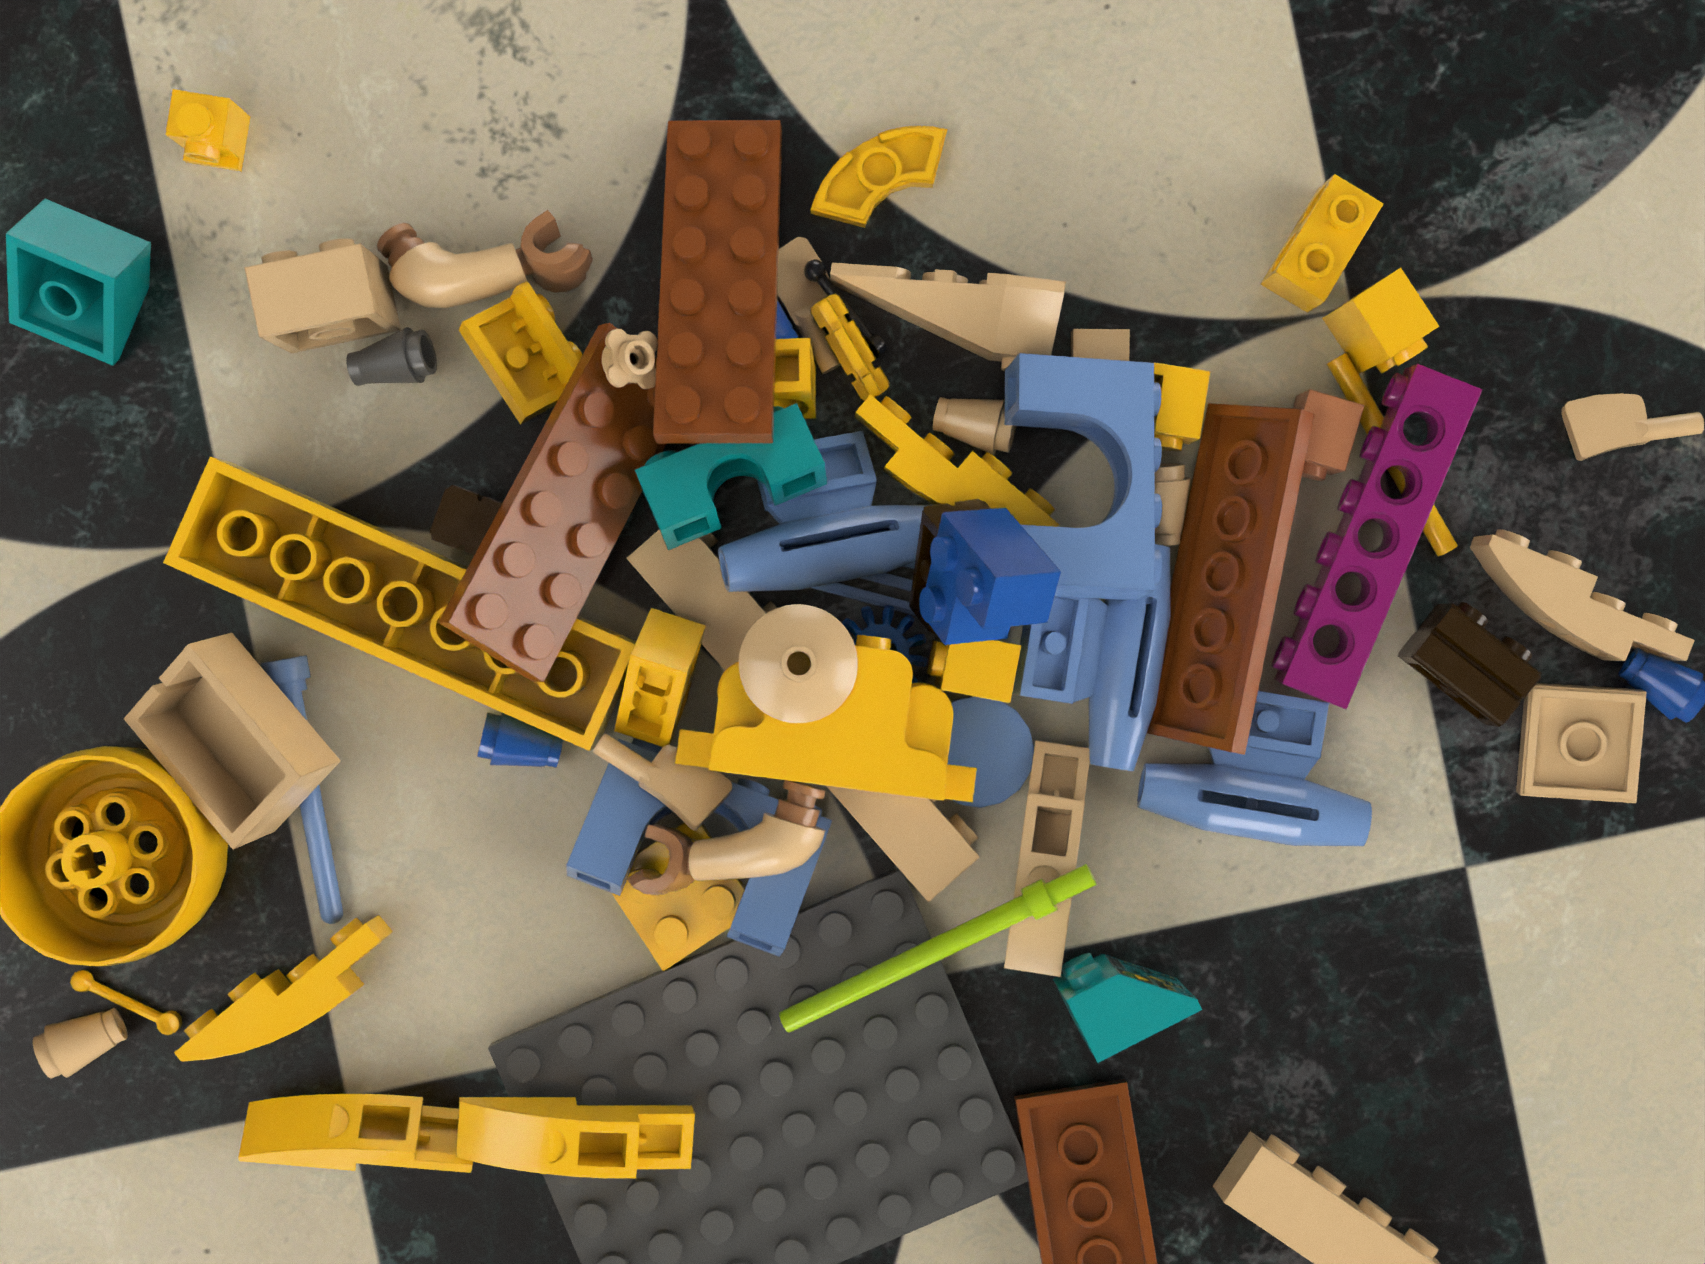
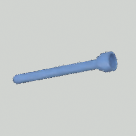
M307 655L261 663L263 670L307 720L302 691L307 690L306 678H311ZM318 785L300 804V811L320 916L325 923L335 924L343 916V907L320 785Z

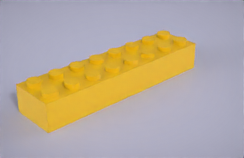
M210 457L163 562L588 751L594 749L603 736L622 693L630 655L636 641L578 616L545 681L532 682L438 623L465 574L467 566L237 464Z

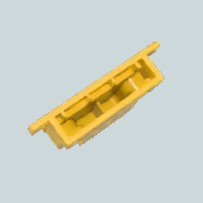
M857 635L855 648L858 658V670L849 696L833 713L809 723H787L772 718L761 711L745 692L740 678L739 662L732 664L724 671L718 683V704L714 733L680 729L675 764L705 767L711 771L942 801L944 799L966 802H973L977 768L947 764L954 715L952 704L947 695L934 685L912 683V666L903 654L890 650L892 639ZM794 652L788 657L787 667L791 673L803 675L810 669V659L805 653Z

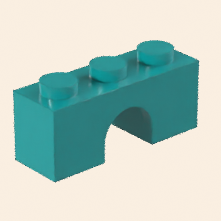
M797 403L786 408L774 407L773 443H699L679 452H661L651 457L645 466L635 470L668 550L721 529L713 499L719 486L732 477L749 476L759 480L767 488L774 506L827 484L825 462Z

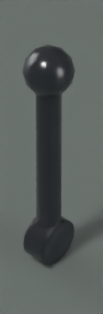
M816 259L808 261L804 268L806 278L817 282L828 296L836 293L841 297L849 311L845 314L847 321L849 322L852 319L855 321L875 358H879L887 350L884 340L879 335L870 332L825 275L826 267L824 263Z

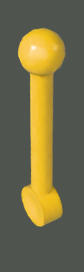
M79 970L71 977L70 984L75 991H90L155 1022L159 1032L164 1035H172L182 1025V1017L176 1011L159 1012L95 981L89 971Z

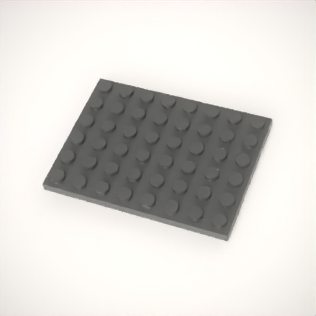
M899 868L799 910L785 950L780 957L732 939L678 962L665 971L655 972L490 1044L488 1050L509 1097H576L577 1105H692L695 1121L691 1169H637L636 1179L542 1174L581 1264H838L1028 1182L1022 1147L941 960L790 1033L785 1030L781 1023L780 1011L932 939L906 877Z

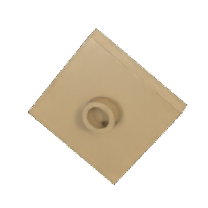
M1536 683L1524 698L1516 792L1520 796L1636 803L1647 692L1642 689Z

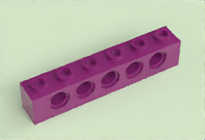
M1420 364L1405 368L1403 374L1395 373L1392 376L1382 399V405L1387 406L1388 410L1381 427L1372 426L1360 451L1359 457L1365 459L1366 462L1358 481L1350 479L1340 497L1337 510L1344 512L1336 533L1327 532L1318 549L1315 562L1322 565L1314 585L1306 584L1295 604L1293 615L1300 617L1292 637L1284 636L1275 651L1271 666L1278 669L1274 680L1347 710L1483 389ZM1411 414L1421 417L1427 425L1426 439L1419 446L1411 444L1403 433L1404 422ZM1389 467L1397 468L1405 478L1404 491L1395 499L1386 496L1380 485L1381 476ZM1369 519L1376 521L1383 530V540L1380 546L1371 552L1366 551L1358 540L1359 528ZM1352 572L1361 582V592L1355 601L1344 604L1338 599L1335 587L1338 579L1343 574ZM1331 624L1338 631L1339 644L1331 654L1320 656L1313 645L1314 635L1322 626Z

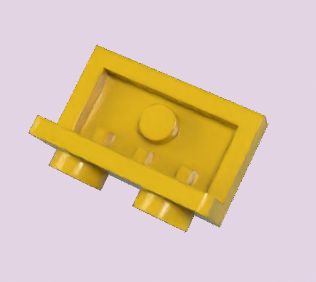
M528 281L517 285L509 298L464 320L458 329L520 425L556 405L583 355L576 344L566 340L555 323V315L550 303L543 295L536 294Z

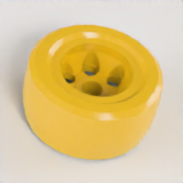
M101 746L75 751L51 761L32 772L10 792L0 807V915L24 943L44 956L67 964L111 966L143 959L172 945L205 915L219 893L226 872L228 843L151 751L141 748ZM114 802L122 805L125 810V818L118 825L110 822L106 814L107 808ZM80 818L84 825V831L81 836L73 838L71 835L74 826ZM144 831L154 833L157 838L158 846L152 853L143 851L139 846V837ZM103 851L106 863L97 866L94 861L93 852ZM135 873L144 875L149 881V889L146 894H137L131 889L130 880ZM99 887L103 889L107 894L108 902L90 893L92 888Z

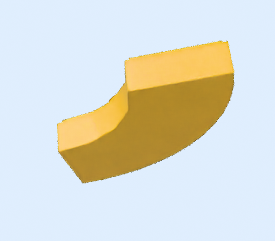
M906 126L878 133V136L863 142L850 152L844 154L829 170L815 195L811 214L865 228L874 208L890 194L909 187L933 188L947 129L933 126Z

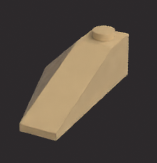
M832 263L830 281L835 287L987 360L1002 362V371H1005L1019 353L1052 354L1064 297L1065 281L988 273L987 280H981L979 284L968 283L966 277L957 275L955 271L935 269V272L923 273L922 280H912L911 272L900 267Z

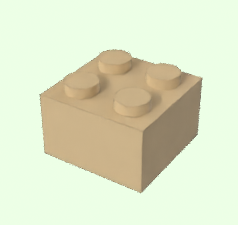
M344 238L326 241L319 245L320 252L298 256L296 251L290 250L268 253L261 257L262 264L244 267L259 337L290 353L401 330L393 289L389 281L387 264L361 243L355 244L353 239Z

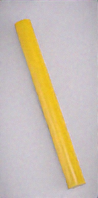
M1344 353L1328 362L1327 366L1346 399L1364 405L1360 423L1365 432L1368 434L1372 426L1380 428L1384 417L1348 354ZM1387 468L1402 494L1405 488L1403 474L1397 468ZM1433 505L1423 532L1439 557L1455 549L1458 545L1437 508Z

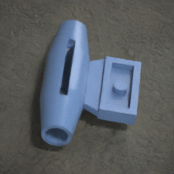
M863 431L814 439L825 462L827 484L774 506L767 488L757 480L765 511H768L779 525L719 547V564L725 588L728 592L801 590L882 574L913 563L916 559L922 510L925 506L938 504L871 506L877 479Z
M1155 544V550H1159L1162 555V575L1159 583L1155 585V590L1138 600L1105 599L1104 602L1099 598L1054 596L1048 623L1023 625L1020 641L1021 650L1012 694L1070 704L1089 697L1090 764L1127 771H1134L1157 703L1171 617L1170 547Z
M1258 691L1245 755L1208 747L1213 764L1145 763L1140 777L1137 797L1138 808L1204 831L1291 846H1364L1369 835L1372 819V807L1369 801L1305 780L1308 773L1321 758L1329 703Z

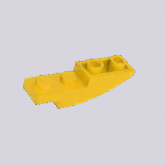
M870 394L856 411L855 418L896 452L884 466L883 471L929 503H948L954 506L955 502L980 499L985 501L991 509L1006 508L1020 525L1053 527L1060 525L1050 517L1055 508L1031 488L1025 494L1019 491L1007 480L1012 475V472L989 452H986L980 458L972 451L957 468L950 462V459L955 455L954 452L933 434L928 433L923 439L906 424L910 421L911 416L891 398L885 396L879 402Z
M377 915L364 925L356 917L330 938V941L336 948L321 961L313 953L291 970L286 977L279 969L263 979L256 972L228 993V996L234 1003L219 1016L211 1008L184 1030L190 1040L174 1052L180 1061L213 1059L242 1053L298 1031L325 1015L364 985L350 967L393 931L380 915Z
M383 1094L299 1095L249 1102L238 1156L239 1161L351 1171L356 1170L357 1163L471 1173L473 1161L456 1157L459 1109L424 1106L423 1097Z
M459 1097L456 1157L512 1170L591 1178L636 1179L637 1169H691L695 1112L692 1105H577L576 1097Z

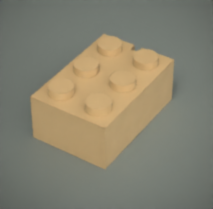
M233 633L188 644L159 677L162 683L151 686L124 718L126 723L233 850L275 832L341 762Z

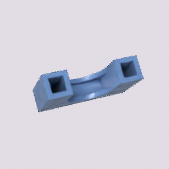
M1019 353L1005 369L1004 425L1056 428L1079 433L1091 440L1103 452L1110 464L1114 477L1113 502L1102 523L1085 528L1021 525L1061 571L1055 596L1138 600L1153 592L1155 585L1160 581L1162 575V555L1159 550H1155V528L1159 526L1161 520L1162 500L1159 494H1155V472H1157L1161 463L1162 446L1160 439L1154 438V417L1157 416L1160 410L1161 387L1158 382H1154V363Z
M636 738L633 739L632 743L618 739L620 743L651 763L662 749L658 745ZM608 763L567 862V876L620 896L645 837L648 824L657 823L663 817L673 813V811L656 797L639 787L638 781ZM738 779L737 784L732 782V790L729 796L714 813L726 818L741 832L751 829L762 822L764 813L775 814L779 800L768 796L770 790L762 784L748 779ZM816 805L814 806V808L820 810L816 826L826 830L820 848L803 865L788 872L748 878L728 931V938L778 957L781 956L787 945L832 820L821 816L823 812L821 808Z

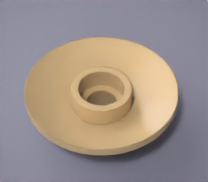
M803 604L782 606L763 615L746 634L739 654L740 678L748 697L765 714L787 723H809L833 713L844 703L852 691L858 670L855 644L845 626L827 611ZM803 652L809 657L811 665L807 673L795 675L789 671L787 660L792 653Z

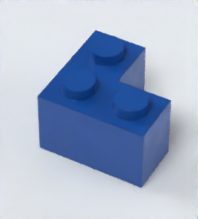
M1006 508L942 512L937 537L931 543V566L926 587L920 593L919 607L923 619L929 623L944 645L1007 639L1011 626L1048 623L1061 571Z

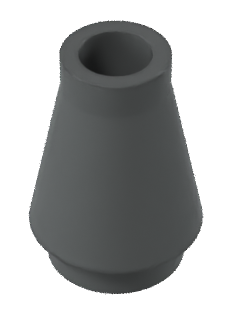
M409 327L360 351L348 353L346 358L349 376L356 386L378 383H423L426 376L435 374L437 370L436 353L429 335L424 330L413 331Z

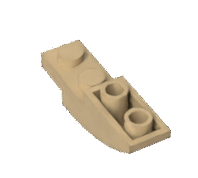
M1497 529L1495 535L1473 538L1470 545L1471 550L1501 591L1526 615L1547 631L1575 648L1601 660L1626 661L1631 648H1640L1646 653L1649 652L1669 661H1687L1695 640L1676 633L1678 624L1667 618L1644 613L1641 619L1623 611L1626 605L1625 602L1606 594L1592 592L1598 576L1580 570L1581 560L1553 550H1549L1547 556L1528 549L1529 539L1506 530Z
M1035 740L1014 898L1022 895V888L1040 879L1047 883L1076 869L1090 764L1089 748ZM1072 897L1056 904L1058 910L1041 919L1035 920L1031 916L1009 927L1004 969L1061 977Z

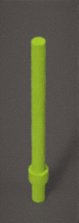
M1085 864L1050 882L1045 883L1043 879H1040L1022 888L1021 896L780 1011L781 1023L785 1030L790 1033L1031 916L1035 920L1041 919L1057 911L1056 904L1096 886L1095 878L1088 865Z

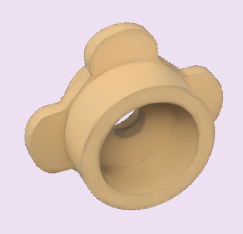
M614 329L607 334L605 338L606 346L602 353V366L607 380L612 386L619 388L631 383H636L643 389H650L655 386L656 368L654 353L657 350L658 340L653 333L642 331L638 335H629L622 329ZM630 354H633L636 358L634 365L630 362Z

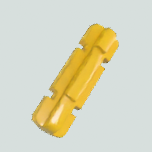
M836 293L831 294L815 303L810 308V313L819 329L823 327L827 329L828 334L824 337L846 375L848 376L852 373L856 379L851 384L860 399L865 401L870 394L875 398L889 388V380L880 366L877 368L873 366L872 361L876 358L853 319L849 322L847 321L845 314L849 311L841 297Z

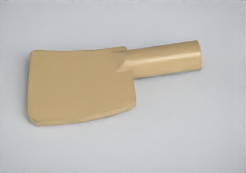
M797 237L779 249L777 300L785 310L794 328H798L803 338H810L814 359L822 374H826L839 367L840 363L824 337L827 335L823 328L819 329L810 313V308L828 295L817 282L806 278L804 274L806 263L814 259L820 260V258L806 238Z
M1603 394L1566 402L1561 412L1576 460L1578 461L1624 447L1643 445L1652 440L1701 434L1704 430V419L1700 412L1647 419L1644 401L1641 396L1636 394Z
M605 733L593 753L638 781L639 787L660 800L694 831L723 803L732 790V782L719 771H711L705 767L675 764L677 747L671 745L662 747L651 763Z

